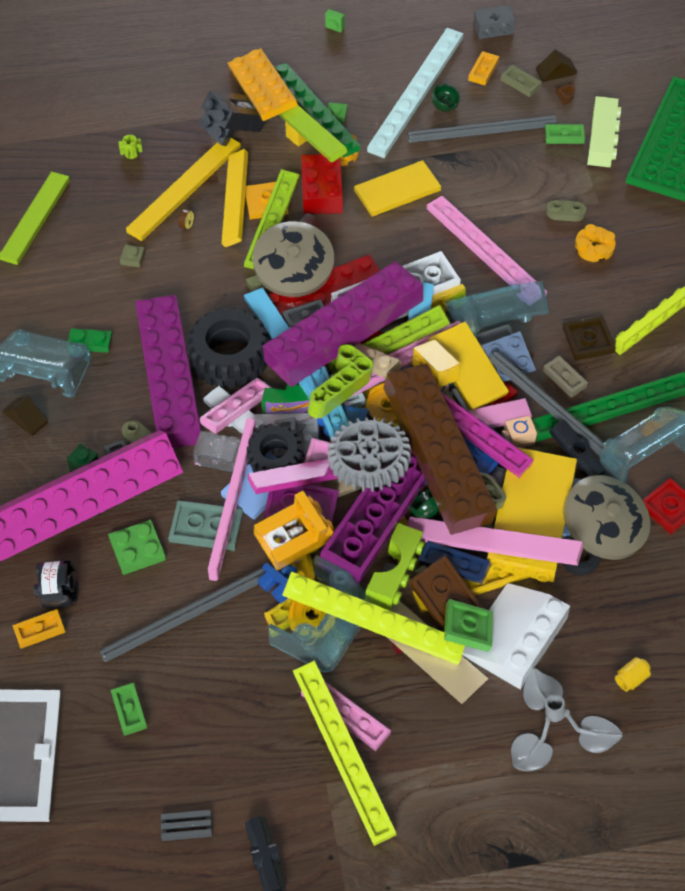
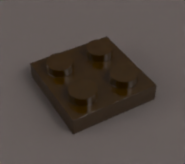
M603 316L563 323V331L575 361L615 353L616 347Z

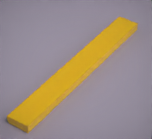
M230 138L227 146H221L217 142L126 228L127 233L143 241L228 160L229 155L241 148L240 142Z

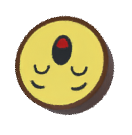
M184 209L179 215L178 225L182 229L189 230L194 222V212Z

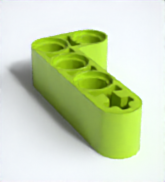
M346 344L339 347L335 364L339 372L311 392L307 411L313 418L325 417L369 383L373 362L354 346Z

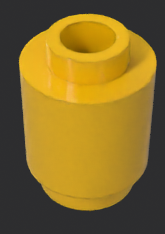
M635 657L618 670L615 681L626 692L634 690L651 676V667L646 660Z

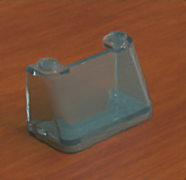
M14 330L0 344V381L5 382L7 375L13 378L14 374L18 373L48 380L53 388H56L58 385L64 390L63 396L74 398L91 360V355L87 347L82 343L68 342L29 333L24 330Z

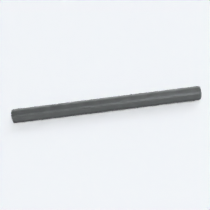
M555 115L410 131L408 132V140L410 143L539 129L545 128V124H557V118Z
M499 352L492 354L490 362L557 420H565L578 437L588 441L590 448L614 469L619 470L624 465L625 460L503 355Z
M260 568L100 650L104 662H108L258 585L257 581L265 573L264 570Z

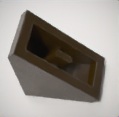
M556 49L536 67L542 82L577 74L571 59Z
M18 397L2 411L4 415L31 436L48 423L30 397Z

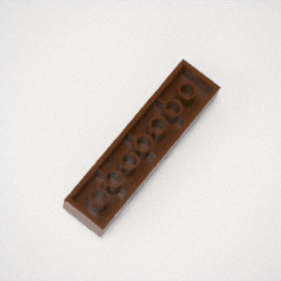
M428 363L387 373L384 384L385 393L402 430L405 431L406 437L409 439V445L450 534L453 535L491 524L497 513V508Z

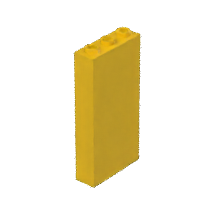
M518 448L534 461L520 478L506 470L502 488L506 494V501L504 506L497 511L494 529L562 539L565 525L563 506L565 498L572 488L577 459ZM488 552L487 560L490 561V569L494 572L501 573L505 570L507 573L514 574L517 577L528 575L529 578H534L541 582H554L557 562Z

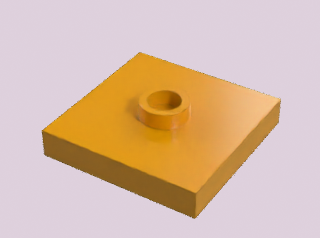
M276 182L246 186L245 198L250 220L262 218Z

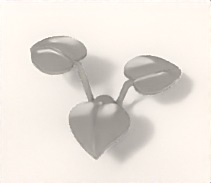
M533 668L524 685V701L533 710H541L545 707V725L540 740L536 735L530 733L522 734L514 740L511 747L512 764L514 768L522 771H535L545 767L550 762L553 754L552 747L544 743L551 721L559 722L564 717H567L576 732L581 733L579 736L580 745L592 753L607 751L622 738L623 733L616 725L598 716L584 718L581 722V728H579L571 717L570 711L565 709L561 684L553 677Z

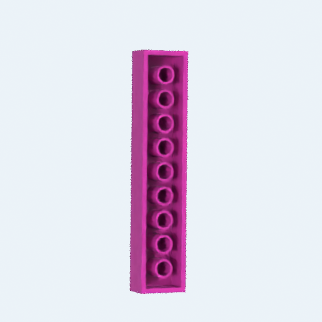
M158 430L1 505L0 562L183 473L167 434Z

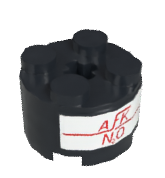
M71 560L44 562L36 565L38 584L34 585V594L36 598H40L43 608L74 606L73 603L77 602L79 584L74 582L72 572L77 570Z

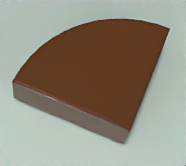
M573 83L556 88V94L564 105L570 103L574 98L575 86Z

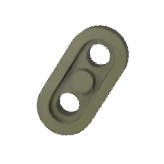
M552 200L547 204L546 214L553 220L581 221L585 218L586 206L577 201Z
M128 421L122 426V436L129 444L152 434L138 421Z
M480 473L496 508H502L506 501V494L492 476Z

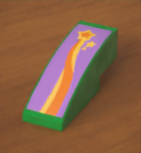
M287 384L286 390L265 387L261 400L262 413L295 414L308 412L309 398L300 385L290 387Z

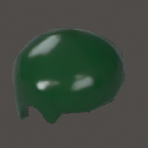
M447 83L441 86L436 85L431 95L432 104L441 112L454 110L460 102L459 92L454 87L447 85Z
M430 489L416 497L410 506L412 513L417 518L422 519L431 518L439 511Z

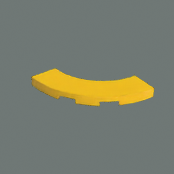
M310 553L300 558L298 563L293 562L290 564L297 568V574L315 581L314 565ZM290 598L264 613L273 635L290 627L288 609L293 601Z

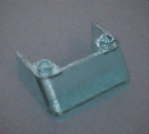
M543 281L514 284L445 301L447 311L453 321L459 320L461 323L466 321L474 335L478 334L479 330L483 327L520 319V323L533 320L532 316L549 314Z
M668 406L664 408L659 407L653 415L616 438L608 439L602 446L603 450L600 458V463L606 469L603 476L613 477L620 480L623 484L626 483L630 467L671 441L685 453V410Z
M317 555L315 556L314 573L316 578L328 583L331 588L365 600V590L347 570ZM326 613L317 628L311 624L302 623L296 626L291 634L270 624L268 626L269 644L306 664L315 661L319 671L330 672L336 668L361 627Z

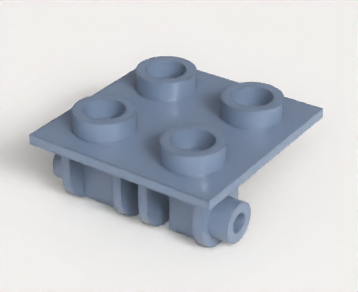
M520 331L481 345L489 360L493 353L499 352L522 373L528 374L536 371ZM493 365L503 382L511 380Z

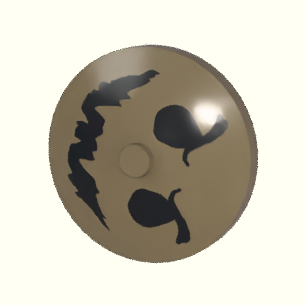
M297 221L283 222L272 226L259 237L253 250V267L259 281L270 291L286 297H301L317 291L328 281L334 268V251L328 237L315 226Z
M589 476L577 482L565 498L563 515L567 529L574 540L582 541L583 548L591 554L604 559H624L635 554L647 541L650 533V516L647 507L641 497L626 483L609 476Z

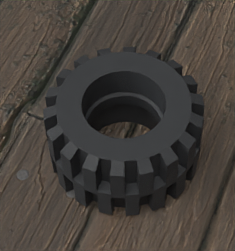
M271 423L268 424L267 428L260 427L258 433L255 431L252 434L253 439L249 438L247 456L253 473L302 464L305 461L301 439L295 430L291 431L290 426L282 427L280 423L273 426ZM282 448L287 450L281 458H265V455L272 449Z

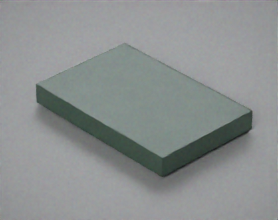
M178 500L168 537L169 542L213 548L224 506ZM241 508L236 509L226 550L235 551L243 518V509Z

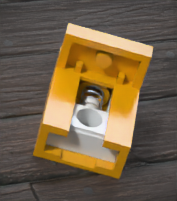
M304 491L295 494L293 505L254 525V535L277 571L326 545L334 533V527L330 520H326L321 514L322 509L319 503L313 501L310 495L307 497ZM283 538L285 542L279 544L274 539Z

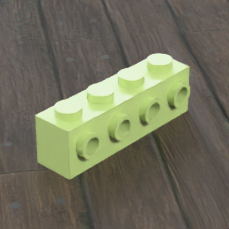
M598 96L595 98L587 165L611 167V161L616 160L617 148H614V146H617L619 134H615V132L619 131L620 121L616 119H620L621 107H618L619 99Z

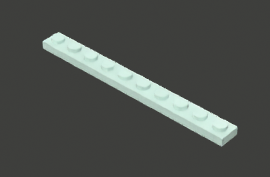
M446 28L368 145V153L382 158L386 157L463 40V33Z

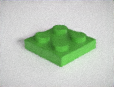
M151 520L108 534L123 575L166 560Z
M449 599L445 609L444 640L489 652L492 647L493 611Z

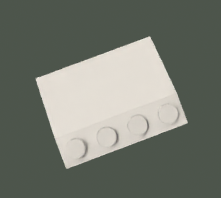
M507 583L489 609L493 611L492 647L490 651L486 652L465 646L462 656L521 689L530 672L536 667L567 620L570 606L550 594Z

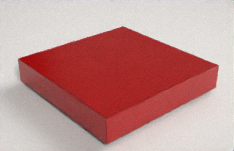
M670 477L646 496L643 502L647 507L649 516L672 535L685 524V490Z

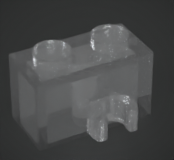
M201 431L193 451L194 462L196 465L233 472L241 440L233 436L226 437L225 435H218L213 432Z

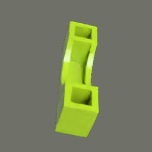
M400 523L397 524L390 539L388 554L395 559L397 566L387 572H374L366 589L364 601L389 611L392 610L393 605L399 604L402 596L400 590L402 587L406 588L410 575H408L409 570L414 571L418 560L415 557L417 554L421 555L424 549L425 542L422 541L424 532Z

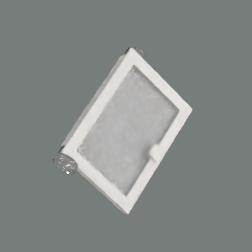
M0 690V821L49 822L61 690Z

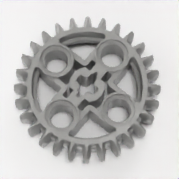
M366 416L365 421H360L357 418L354 424L349 421L348 427L342 425L341 431H335V437H331V443L328 447V461L334 476H338L339 482L345 481L346 487L353 484L354 490L358 486L362 487L363 492L365 488H371L373 492L374 487H379L382 490L385 484L391 487V481L398 483L399 477H404V471H408L411 461V447L405 431L400 432V427H394L392 421L386 424L385 418L381 422L377 421L376 416L374 420H368Z

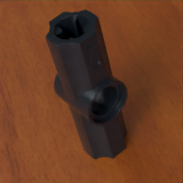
M565 420L560 421L550 429L549 433L565 451V457L577 459L576 466L585 477L602 475L606 471L590 451L588 441L579 438Z
M258 816L251 818L245 822V828L251 844L250 851L254 867L259 873L263 891H286L285 881L279 865L281 863L275 841H272L266 817Z

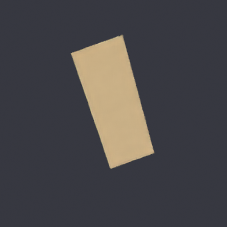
M401 601L398 605H393L392 612L427 625ZM388 638L461 704L488 680L484 674L463 656L457 665Z

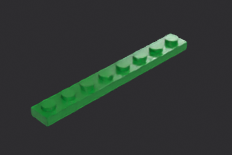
M287 63L274 67L295 97L297 104L346 147L347 153L342 156L343 158L360 151V144Z
M685 372L576 405L566 410L584 426H589L685 395ZM552 414L532 419L537 432L536 441L552 437L549 433L550 429L560 422Z

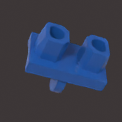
M265 563L262 566L265 573L257 582L266 592L276 585L277 587L271 594L282 604L288 599L282 596L290 573L294 572L297 574V568L289 564L277 571L268 563Z

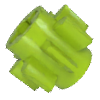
M126 135L122 141L118 142L120 154H125L129 159L136 158L139 152H143L141 139H137L134 135Z

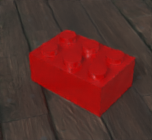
M322 154L301 155L303 215L308 213H343L340 158L331 163Z

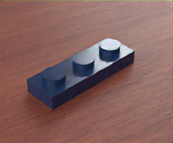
M427 541L419 558L421 565L429 567L446 555L461 578L483 584L491 567L489 560Z

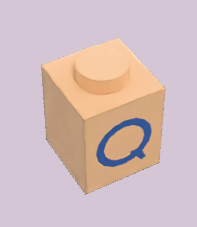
M529 415L505 421L504 430L501 431V435L514 446L524 448L535 445L537 432Z

